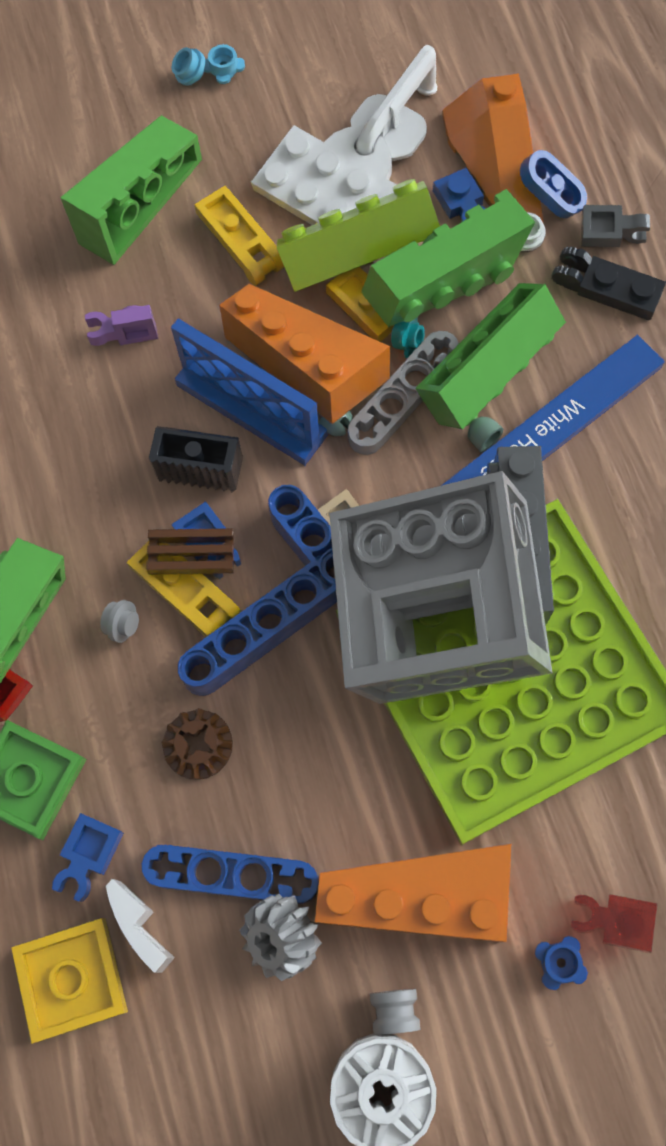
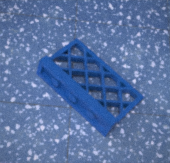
M178 318L171 326L183 368L175 377L177 387L306 466L328 436L327 429L318 423L317 402Z

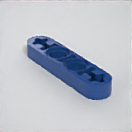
M157 845L144 855L142 861V873L145 879L152 885L167 889L264 900L271 895H276L270 894L274 883L273 866L275 865L283 866L279 873L282 877H294L296 870L301 869L304 870V877L312 880L311 887L303 888L301 896L293 895L292 887L278 884L279 894L282 897L295 896L298 904H305L317 894L319 877L315 869L309 863L299 860L173 845ZM168 853L169 861L185 865L184 856L192 855L187 866L188 883H180L184 875L183 873L172 871L166 872L165 878L159 880V872L152 869L153 862L161 861L163 854ZM205 859H215L221 866L220 878L212 885L201 884L196 877L197 866ZM250 864L261 865L266 871L265 884L260 889L254 891L247 890L241 883V873Z

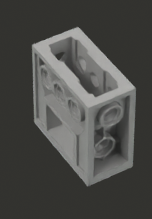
M503 471L329 513L345 689L382 704L553 673L526 499ZM473 607L478 645L417 656L413 619Z

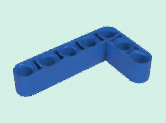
M289 484L275 488L269 496L268 504L271 521L275 529L305 566L180 657L178 674L192 694L207 696L215 692L337 603L335 578H332L327 573L334 567L330 525L298 487ZM291 504L298 507V510L291 515H283L278 512L284 505ZM310 535H318L324 539L320 545L313 547L303 543V540ZM301 590H309L316 595L307 604L298 603L293 599L295 594ZM268 614H274L281 618L280 624L273 629L262 628L259 623ZM233 639L244 640L246 647L241 653L230 655L225 652L224 649L229 641ZM206 664L211 667V671L205 679L201 681L190 679V672L195 666Z

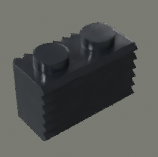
M157 426L151 445L149 461L159 482L166 480L167 483L173 481L175 484L181 482L183 486L189 483L191 487L197 484L199 488L205 485L207 489L213 486L215 490L221 488L224 492L229 489L232 493L237 489L243 455L238 437Z

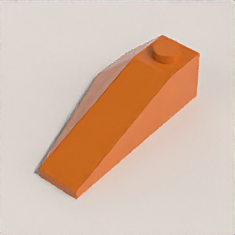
M519 73L482 78L442 110L448 144L454 153L458 152L471 176L475 178L483 190L484 199L489 207L495 204V195L507 189L526 212L536 214L544 222L541 201L525 187L520 177L521 163L525 158L533 154L527 105Z

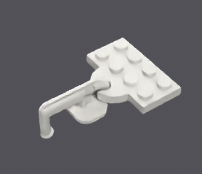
M425 45L387 96L376 94L365 99L352 116L351 127L333 133L325 142L293 125L251 181L253 190L311 225L320 223L318 217L329 211L340 209L341 213L356 208L355 202L366 196L377 194L378 198H382L394 193L392 188L397 184L389 180L392 174V161L412 156L426 136L427 126L424 118L404 105L416 89L425 96L436 93V53L434 48L430 45Z

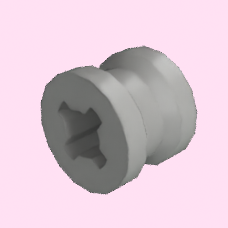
M416 989L370 993V1003L376 1008L377 1016L373 1022V1033L375 1035L421 1030L420 1019L414 1015L413 1004L417 1000Z

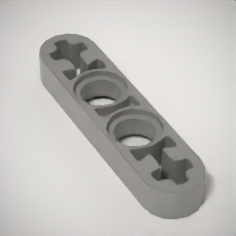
M437 331L427 336L351 420L348 427V441L350 447L355 452L363 455L377 452L422 403L423 400L415 389L417 386L410 385L405 377L412 371H420L428 376L459 344L453 334L447 331ZM443 347L448 348V353L439 354L432 366L430 361L434 356V348L438 350ZM393 398L399 400L403 408L396 414H387L381 409L380 405L384 400ZM375 417L378 423L373 429V439L370 437H365L363 440L359 439V430L367 432L374 425Z

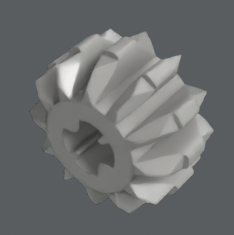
M280 894L271 895L251 907L249 912L244 915L245 924L239 931L247 942L242 949L251 953L253 957L252 966H262L263 974L266 978L276 976L283 981L304 971L316 959L315 952L322 944L320 939L314 934L319 924L310 921L307 916L309 907L299 908L295 896L282 897Z

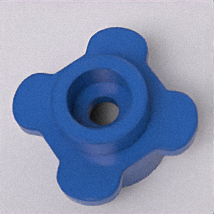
M566 936L559 943L549 944L541 942L536 946L535 957L541 961L544 972L541 980L546 988L557 990L563 983L573 982L575 984H582L587 979L588 971L583 966V960L579 953L581 946L576 938ZM559 958H563L565 960V966L563 968H560L557 965V960Z

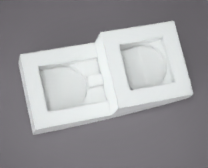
M111 879L106 885V890L114 916L123 934L142 961L154 973H162L175 957L142 927L154 912L121 881Z

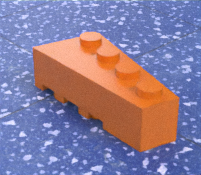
M246 285L219 305L225 338L269 374L317 402V412L331 424L335 423L390 379V346L254 285Z
M512 844L320 873L315 923L499 943L507 942Z

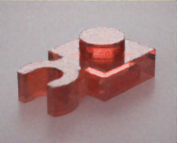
M609 894L608 908L599 906L596 900L590 896H575V904L589 908L592 917L584 923L572 920L571 928L574 931L586 934L593 932L596 928L605 930L603 944L651 954L657 903Z

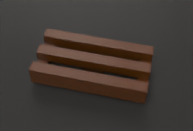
M233 528L148 530L149 545L147 546L148 562L146 570L149 575L234 573ZM225 542V544L218 545H159V543ZM225 555V561H158V556L199 557Z

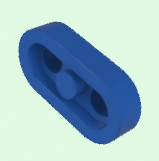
M538 150L525 158L521 163L520 177L523 184L556 216L570 218L583 210V205L587 203V193L584 185L551 153L545 150Z

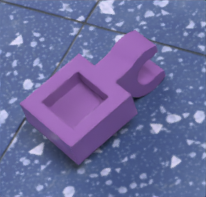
M132 305L122 310L111 311V318L101 312H90L85 315L88 327L101 326L98 331L87 333L90 344L94 346H100L112 340H118L120 345L158 339L157 327L150 305Z

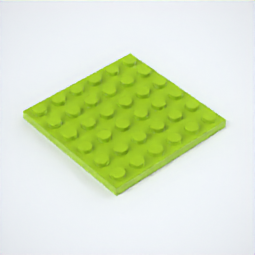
M559 499L546 504L554 612L546 624V632L553 673L384 703L461 846L666 735V669ZM473 607L413 619L417 656L478 645ZM337 609V610H336V616H337V618L339 619V617H338V609Z

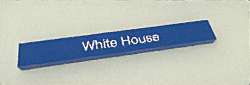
M637 334L442 485L487 475V463H494L498 447L541 446L542 461H544L663 367L665 361Z

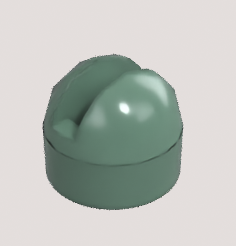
M348 411L333 424L322 416L318 423L325 427L330 435L343 436L346 434L343 425L348 429L353 416Z
M480 416L471 422L468 429V439L472 445L483 453L499 440L504 428L495 420Z

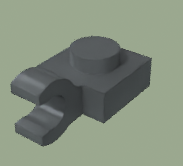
M583 205L581 247H620L622 238L635 244L646 242V231L650 230V215H622V205Z

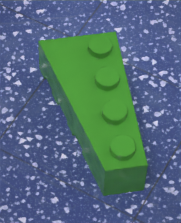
M161 115L61 196V201L78 244L115 265L202 161L198 136Z
M507 189L495 195V204L483 210L480 205H477L466 211L465 217L467 219L450 229L445 223L434 229L433 233L424 240L421 246L413 241L371 265L361 293L388 327L402 321H413L423 312L433 308L441 309L454 299L464 295L472 296L481 288L492 283L500 284L510 277L514 271L513 265L535 221Z

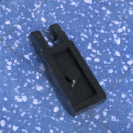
M572 246L564 247L560 254L561 263L567 266L558 265V267H555L551 275L553 282L578 292L577 295L648 321L652 319L666 281L596 256L591 257L586 250L577 249Z

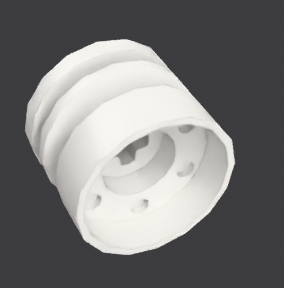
M373 1033L356 1039L342 1052L333 1071L330 1105L336 1125L346 1138L356 1146H413L427 1132L435 1114L436 1086L428 1064L411 1043L394 1034L375 1035ZM380 1080L385 1087L392 1084L396 1087L391 1093L392 1103L386 1107L380 1100L374 1103L370 1100L375 1094L373 1084Z

